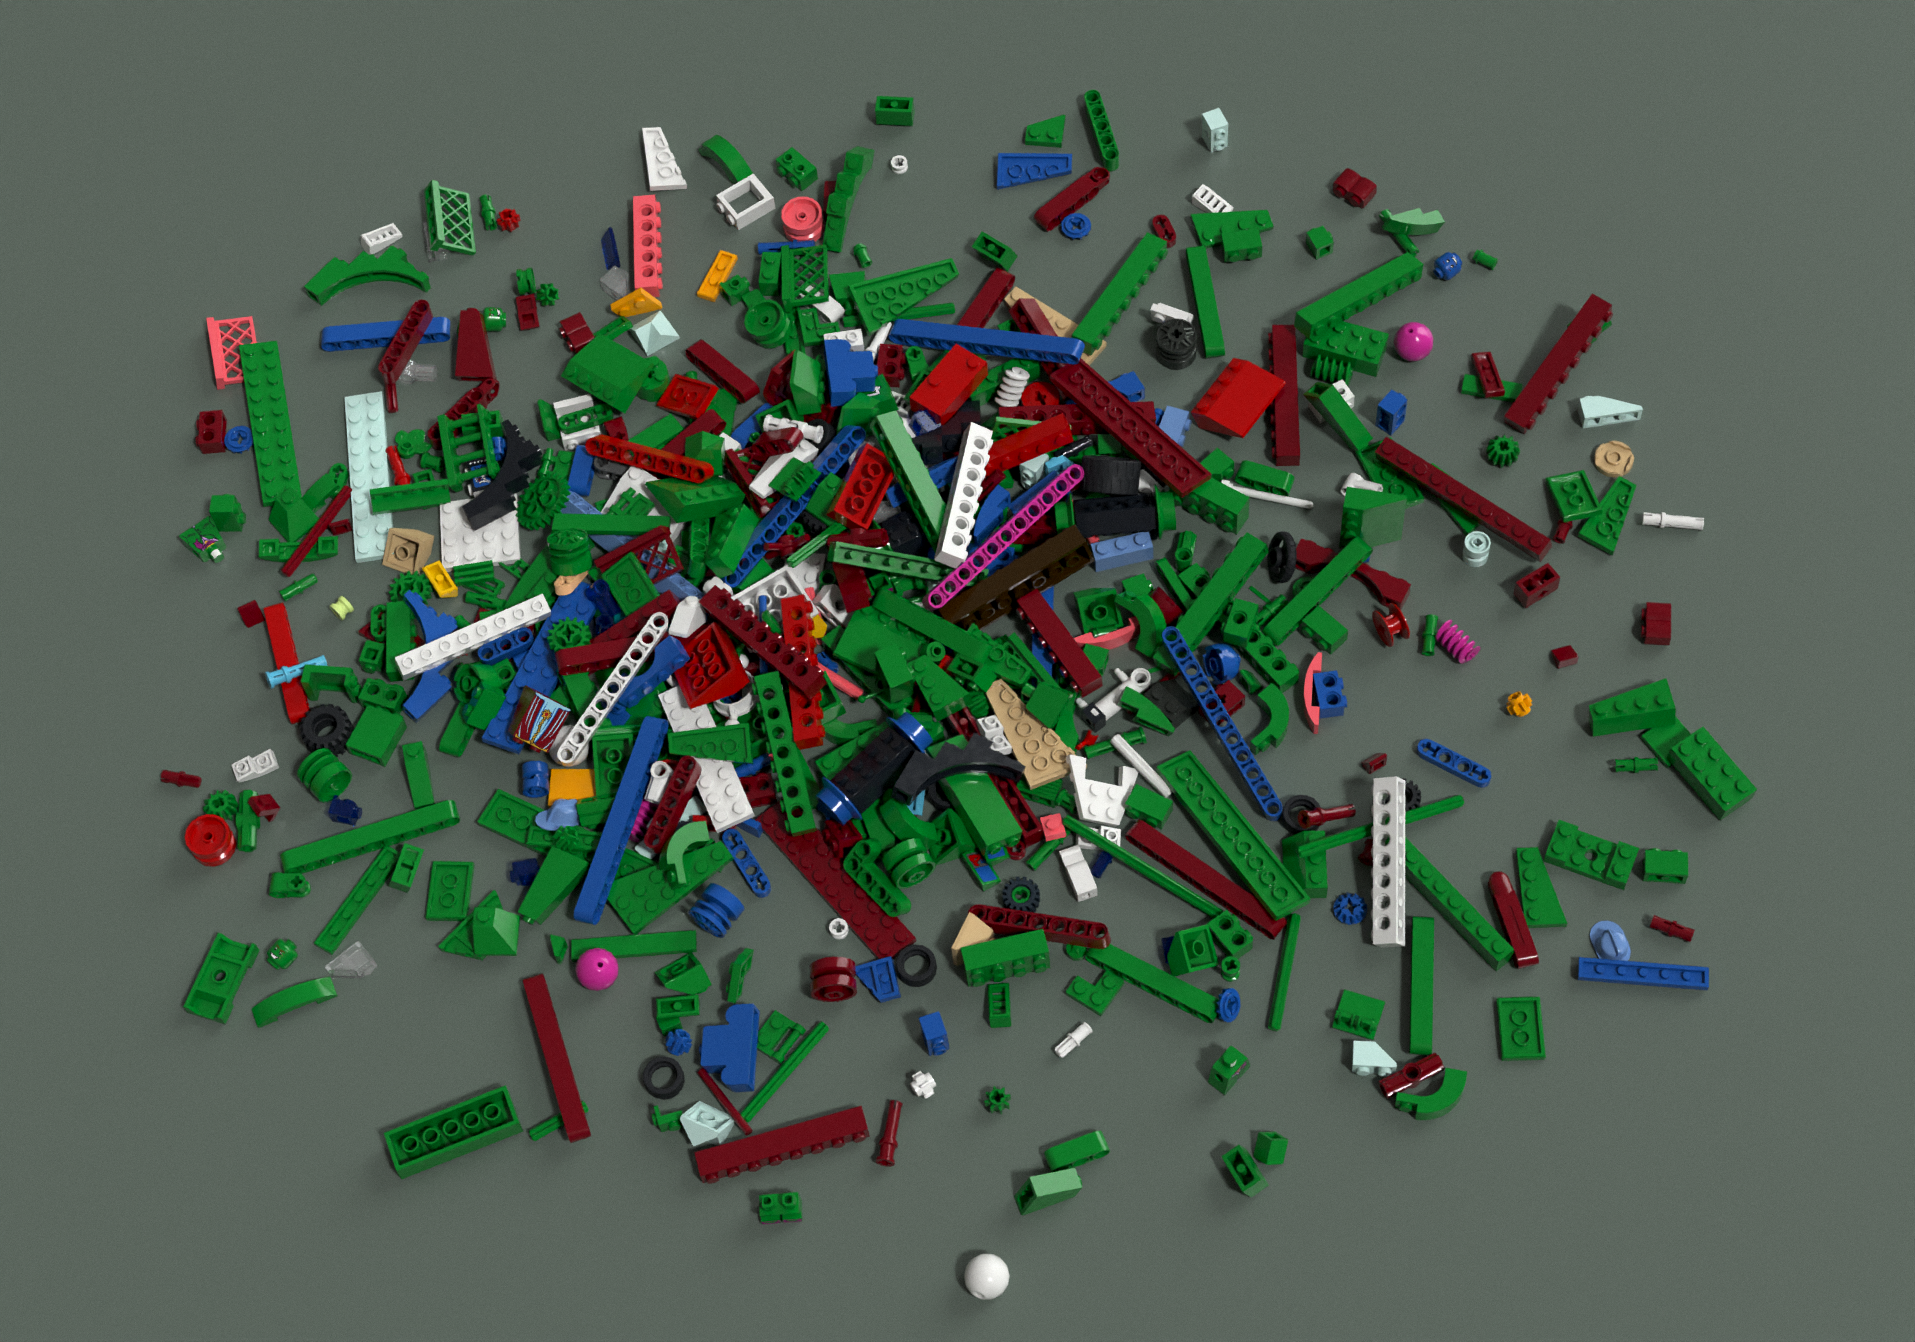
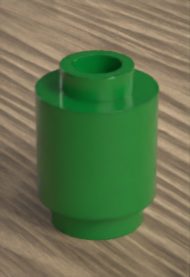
M937 641L928 643L921 648L920 657L926 655L934 663L941 661L945 656V647Z

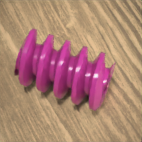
M1448 620L1440 627L1435 639L1441 642L1443 647H1447V651L1452 653L1454 658H1458L1461 664L1466 663L1478 654L1481 647L1473 648L1475 642L1467 643L1470 637L1466 635L1462 638L1464 631L1456 632L1458 625L1450 627L1453 621Z
M643 798L629 837L631 841H640L636 835L643 836L644 833L640 828L647 829V825L644 822L649 823L651 820L649 815H655L653 808L657 809L658 804L651 803Z

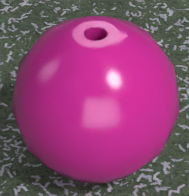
M1409 322L1400 327L1396 332L1394 347L1402 359L1420 361L1431 352L1434 338L1429 328L1424 324Z
M594 948L580 955L576 962L575 971L578 981L582 986L589 990L600 991L614 984L618 977L619 967L616 958L611 952L602 948Z

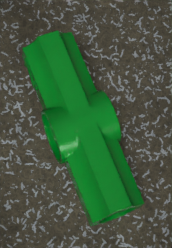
M243 790L240 793L239 813H236L237 846L239 851L246 853L257 849V829H260V817L256 815L248 803L251 796H258L257 791Z

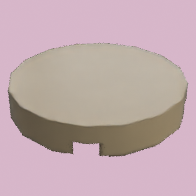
M1609 441V443L1601 444L1594 456L1595 467L1605 476L1613 478L1622 477L1629 473L1634 462V455L1629 446L1619 441Z

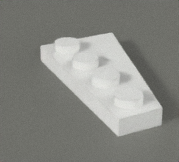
M661 127L642 128L650 191L687 189L685 179L683 180L674 155L670 152Z

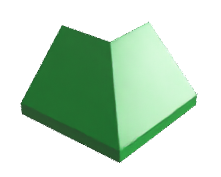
M704 431L686 437L685 457L708 462L713 466V476H723L725 438ZM700 469L701 475L704 476L703 471Z

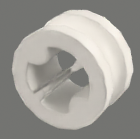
M901 155L893 157L891 160L892 171L896 174L905 173L908 169L907 159Z
M837 918L831 921L829 925L830 934L833 938L840 940L848 935L849 930L845 920ZM841 925V932L837 933L836 926Z

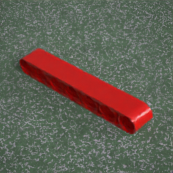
M603 434L588 439L585 444L587 452L591 455L695 483H702L710 479L714 474L713 466L708 462ZM630 450L633 452L634 457L631 456ZM700 469L703 471L704 476L701 475Z
M284 603L265 607L264 614L277 669H281L282 666L291 667L299 664ZM302 675L293 678L290 683H281L291 724L301 722L303 717H307L305 713L310 711L307 695L301 684Z

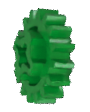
M408 571L406 576L400 573V579L394 578L395 584H390L391 590L389 591L392 602L403 601L404 594L409 590L413 593H418L425 605L428 604L426 599L432 598L430 592H433V589L425 574L419 575L418 571H415L412 575Z
M566 617L564 622L559 619V624L553 623V630H548V644L550 650H554V653L561 649L591 644L590 639L592 637L589 626H585L583 620L578 623L577 617L573 621H570L569 617Z

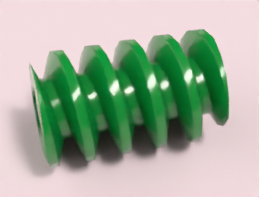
M1318 354L1312 367L1311 377L1315 373L1316 379H1319L1322 375L1323 380L1326 381L1330 376L1331 383H1334L1336 379L1337 381L1345 380V384L1349 386L1354 368H1351V362L1344 366L1343 360L1336 364V358H1333L1330 363L1328 356L1321 360V354Z

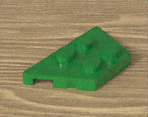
M495 890L477 906L496 907L503 910ZM474 910L438 946L442 952L483 960L486 957L475 956L473 938Z

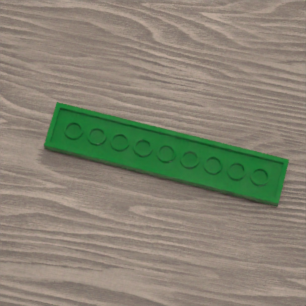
M277 341L239 345L263 507L274 506L275 500L290 487L302 499Z
M1191 750L1156 767L1158 775L1275 921L1310 903V897Z
M498 789L477 821L478 825L543 856H547L550 849L530 848L526 845L530 826H538L535 822L536 816L545 810ZM578 825L571 826L576 830L589 831ZM625 848L614 880L659 863ZM565 851L587 861L590 865L595 855L593 853Z

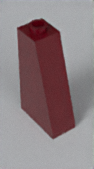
M476 308L461 310L455 377L459 381L483 382L487 378H495L497 380L483 315Z

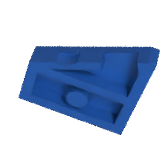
M891 956L856 966V975L881 1003L901 997Z

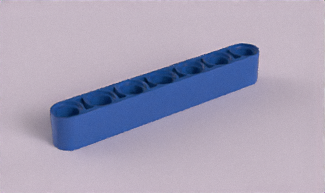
M433 317L419 344L448 341L450 339V320L446 317ZM404 320L324 327L322 329L321 348L332 352L389 347Z

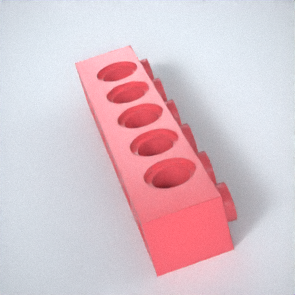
M655 195L633 196L635 290L641 287L653 297H660V289H663L662 278H659V274H662V263H659V259L662 258V250L658 243H662L661 232H658V228H661V218L658 217V213H661L660 202L656 201Z

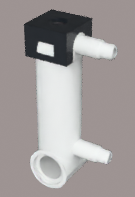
M1116 668L1114 673L1122 681V684L1096 704L1092 702L1088 705L1081 698L1076 699V703L1082 709V720L1094 733L1106 725V721L1122 709V707L1117 705L1122 690L1126 686L1142 695L1151 688V676L1148 670L1137 668L1131 673V677H1128L1123 671ZM1138 680H1143V681H1145V682H1144V683H1138L1137 681H1138Z

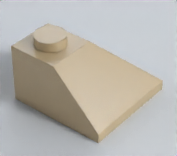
M389 528L382 565L406 574L408 571L412 575L415 571H418L420 574L422 567H424L431 555L434 536L420 530Z
M969 912L951 947L954 965L963 964L961 947L996 940L993 929L973 913Z

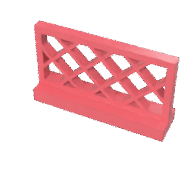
M252 316L214 321V317L206 318L217 390L225 389V385L244 383L243 370L235 367L241 361V357L233 352V350L239 345H244L241 342L245 337L252 340L250 344L257 343ZM245 323L250 324L246 331L240 329L239 326ZM228 326L231 329L224 333L219 327ZM234 331L242 334L237 340L230 336ZM226 340L234 343L229 349L222 345ZM229 354L236 358L231 364L225 361ZM231 370L238 373L236 377L227 378V374Z

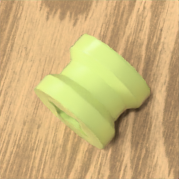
M340 596L336 603H332L329 606L334 615L341 621L345 619L346 614L354 611L353 606L343 596Z

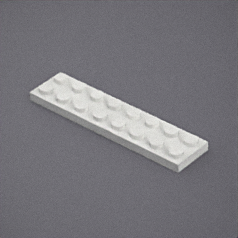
M680 686L658 695L674 732L716 727L707 704L691 709ZM694 758L702 768L696 785L717 833L755 816L732 762ZM694 764L689 765L690 770L693 768Z

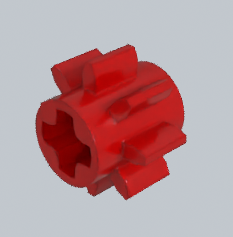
M506 208L498 213L500 218L497 219L498 226H501L502 231L512 232L519 228L518 222L521 219L519 214H516L515 209Z

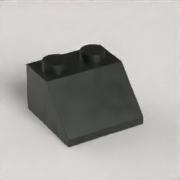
M1174 679L1158 682L1144 694V697L1162 711L1175 729L1199 710L1197 701Z

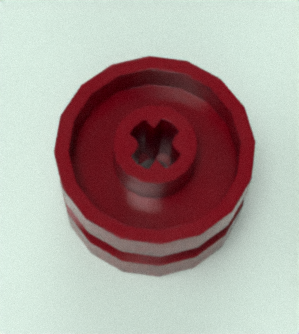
M825 957L810 964V978L813 980L810 983L811 996L814 999L823 1002H839L848 1000L857 994L856 979H854L856 976V966L853 960L845 957Z

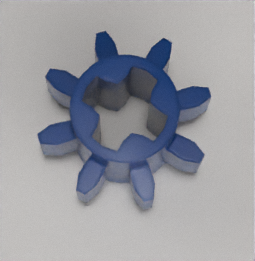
M493 437L496 461L503 460L506 457L508 443L502 437Z
M677 1029L674 1033L669 1032L665 1039L667 1041L665 1045L668 1046L667 1050L676 1056L682 1055L683 1052L688 1053L692 1046V1039H690L689 1033L682 1029Z

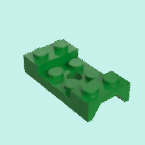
M1558 820L1543 862L1624 890L1639 848L1621 841L1616 844L1579 831V826ZM1593 853L1597 858L1591 861L1585 857V854Z
M218 933L183 1006L187 1013L226 1025L234 1007L232 1004L247 969L252 968L260 951L257 945L254 943L245 945L232 941L225 935ZM219 973H226L222 981H216V976Z

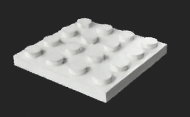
M516 493V494H514V496H515V498H516V501H514V505H515V507L517 508V507H518V504H517V502H518V496H517V493ZM473 499L451 501V503L440 505L442 565L447 572L454 571L453 566L492 560L494 566H499L498 562L508 565L520 560L519 522L517 521L518 517L515 516L518 511L514 510L475 531L462 508L463 505Z

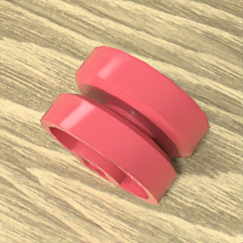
M796 197L784 205L781 218L784 233L788 240H814L816 242L821 238L824 232L822 209L817 201L809 197Z

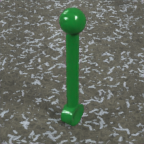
M883 688L866 696L860 695L858 701L859 703H864L865 700L882 694L885 690Z

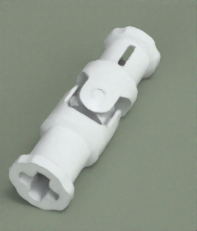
M769 414L764 419L763 428L765 432L796 427L802 431L804 435L803 440L806 438L814 440L815 443H820L823 437L824 430L822 426L814 427L808 425V423L796 420L790 421L787 418L778 419Z

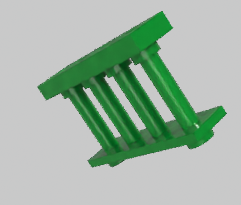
M477 404L478 414L455 421L450 420L445 414L437 416L448 484L455 492L463 491L462 483L466 480L487 474L495 479L500 471L499 464L495 458L489 423L491 415L489 410L485 409L481 404ZM480 421V432L459 438L454 437L453 431H455V428ZM483 439L484 449L460 456L457 454L456 448L459 445ZM486 456V467L465 473L460 472L459 466H461V463Z

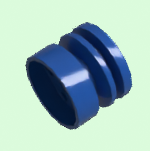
M710 883L701 894L704 901L697 900L695 906L688 913L693 921L703 930L713 936L723 938L727 933L726 930L732 927L729 920L736 921L745 909L741 901L727 889L715 883Z

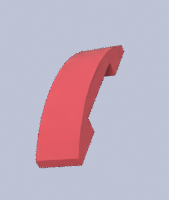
M1134 616L1128 618V626L1097 638H1094L1092 633L1089 632L1074 639L1082 650H1084L1086 643L1110 650L1124 645L1140 634V624L1137 617Z
M1320 652L1316 654L1309 665L1303 694L1305 717L1314 734H1318L1320 707L1311 706L1313 674L1321 673L1322 653Z

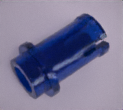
M1105 851L1098 853V859L1090 869L1092 876L1098 879L1101 878L1107 866L1112 864L1113 857Z

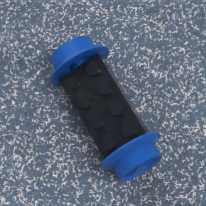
M904 712L897 720L887 717L886 722L889 726L837 773L831 780L825 777L821 778L824 788L815 795V798L840 825L844 826L851 818L861 821L863 819L861 814L899 779L914 752L917 750L925 753V749L933 742L925 728L909 713Z

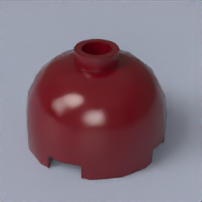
M1159 586L1149 594L1160 607L1166 625L1176 623L1180 616L1185 614Z

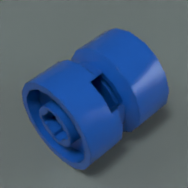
M529 761L522 765V778L524 779L522 787L525 796L539 798L549 794V769L547 763Z

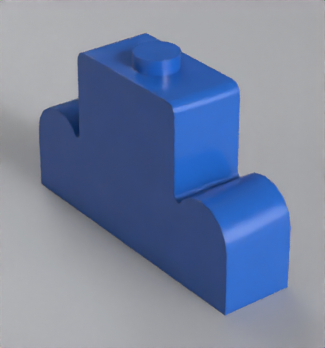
M844 339L824 340V360L831 407L844 406L856 396V392L874 391L875 377H878V366L874 365L872 352H851L850 343Z
M753 1003L736 1004L729 1007L725 1014L728 1025L705 1026L703 1028L702 1044L699 1046L700 1064L709 1074L721 1073L723 1083L733 1092L754 1091L760 1011Z

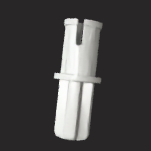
M1083 1022L1072 1033L1067 1034V1038L1054 1049L1055 1053L1060 1058H1064L1075 1047H1079L1080 1042L1091 1034L1093 1030L1086 1022Z

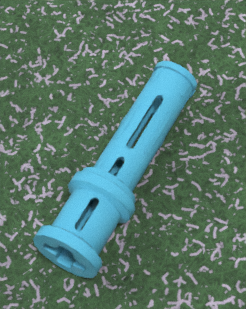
M324 655L291 667L282 666L279 670L265 672L270 689L284 682L290 683L293 678L301 676L305 664L327 666Z

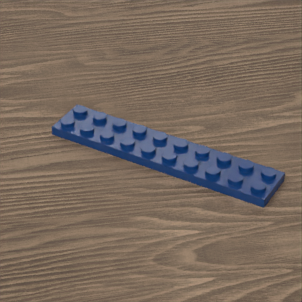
M581 582L572 593L559 595L551 610V616L547 617L505 694L506 699L496 717L491 720L483 734L482 741L484 743L520 754L526 742L524 741L522 745L512 739L513 735L508 732L524 686L526 685L550 697L559 682L555 672L558 668L554 656L555 653L554 650H550L547 640L549 636L548 630H553L552 624L558 625L559 619L563 622L566 621V617H569L570 621L577 617L578 623L583 620L585 626H589L598 609V605L606 594L605 589Z

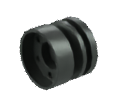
M1171 319L1161 324L1157 330L1156 355L1158 361L1170 370L1185 369L1196 358L1197 333L1195 327L1190 322L1183 319Z

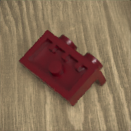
M834 819L825 821L824 829L822 830L823 839L825 842H829L831 851L835 852L838 858H843L844 847H853L857 842L863 840L862 835L851 820L844 826Z

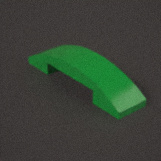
M338 536L318 537V541L302 562L318 561L337 556ZM259 539V558L269 561L287 562L301 542L280 543L279 539Z
M331 977L319 978L292 986L266 998L254 1006L252 1012L257 1027L260 1028L278 1021L277 1017L315 1001L318 1004L338 995Z

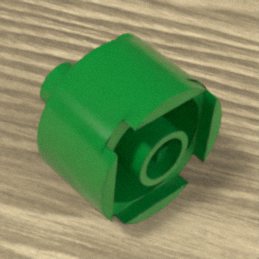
M657 356L644 358L653 363L654 366L636 395L639 399H645L647 402L659 401L671 382L665 363Z
M489 664L461 665L454 676V681H457V688H454V692L462 703L470 702L472 691L476 686L478 687L480 681L499 689L502 685L495 669Z

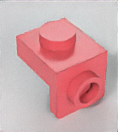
M1060 813L1040 817L1046 841L1066 837Z

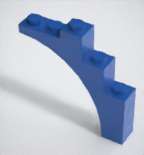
M409 590L404 594L403 601L412 610L420 624L425 644L457 631V621L451 615L447 616L443 612L437 617L436 611L431 606L427 607L422 602L423 599L418 593H413ZM454 659L423 672L414 693L403 704L402 710L415 723L451 691L450 680L445 675L441 676L440 673Z

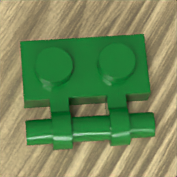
M547 448L545 454L542 455L541 460L543 464L538 470V479H540L542 474L546 476L548 472L550 474L555 472L557 475L560 474L565 478L566 481H569L575 452L559 450L558 456L555 457L553 456L554 450ZM550 465H555L553 471H549Z
M630 487L620 495V499L615 505L612 504L609 507V512L606 515H648L655 507V504L641 493H638L633 498L632 496L636 491ZM626 503L629 504L623 511L621 510Z

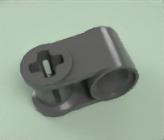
M598 456L594 460L596 475L600 479L619 482L621 477L631 467V465Z

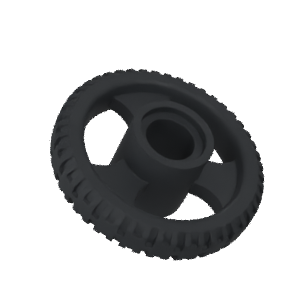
M1280 531L1271 539L1267 561L1272 579L1277 583H1286L1291 579L1295 571L1297 551L1291 534ZM1283 540V546L1279 547L1281 541Z

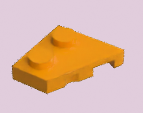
M641 287L610 304L611 310L614 313L624 317L662 309L661 302Z

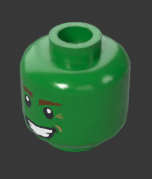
M485 307L481 314L484 317L486 331L500 332L503 327H506V312H503L501 308Z
M278 939L267 950V961L277 970L280 968L287 969L298 958V953L295 950L297 945L290 939H287V941Z

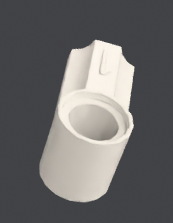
M1350 473L1340 489L1342 495L1345 496L1347 487L1382 492L1383 486L1382 484L1366 481L1356 473Z
M657 761L652 765L650 770L652 776L644 798L646 801L658 805L674 773L673 769L663 761ZM666 769L665 773L662 776H659L660 772Z

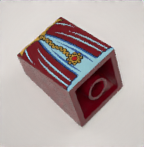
M525 685L508 732L513 735L512 739L522 745L525 741L531 744L530 749L538 753L541 750L548 753L571 710L560 702Z

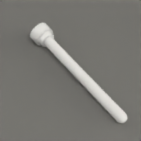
M1222 479L1221 482L1248 497L1307 509L1313 508V502L1233 486L1228 480Z

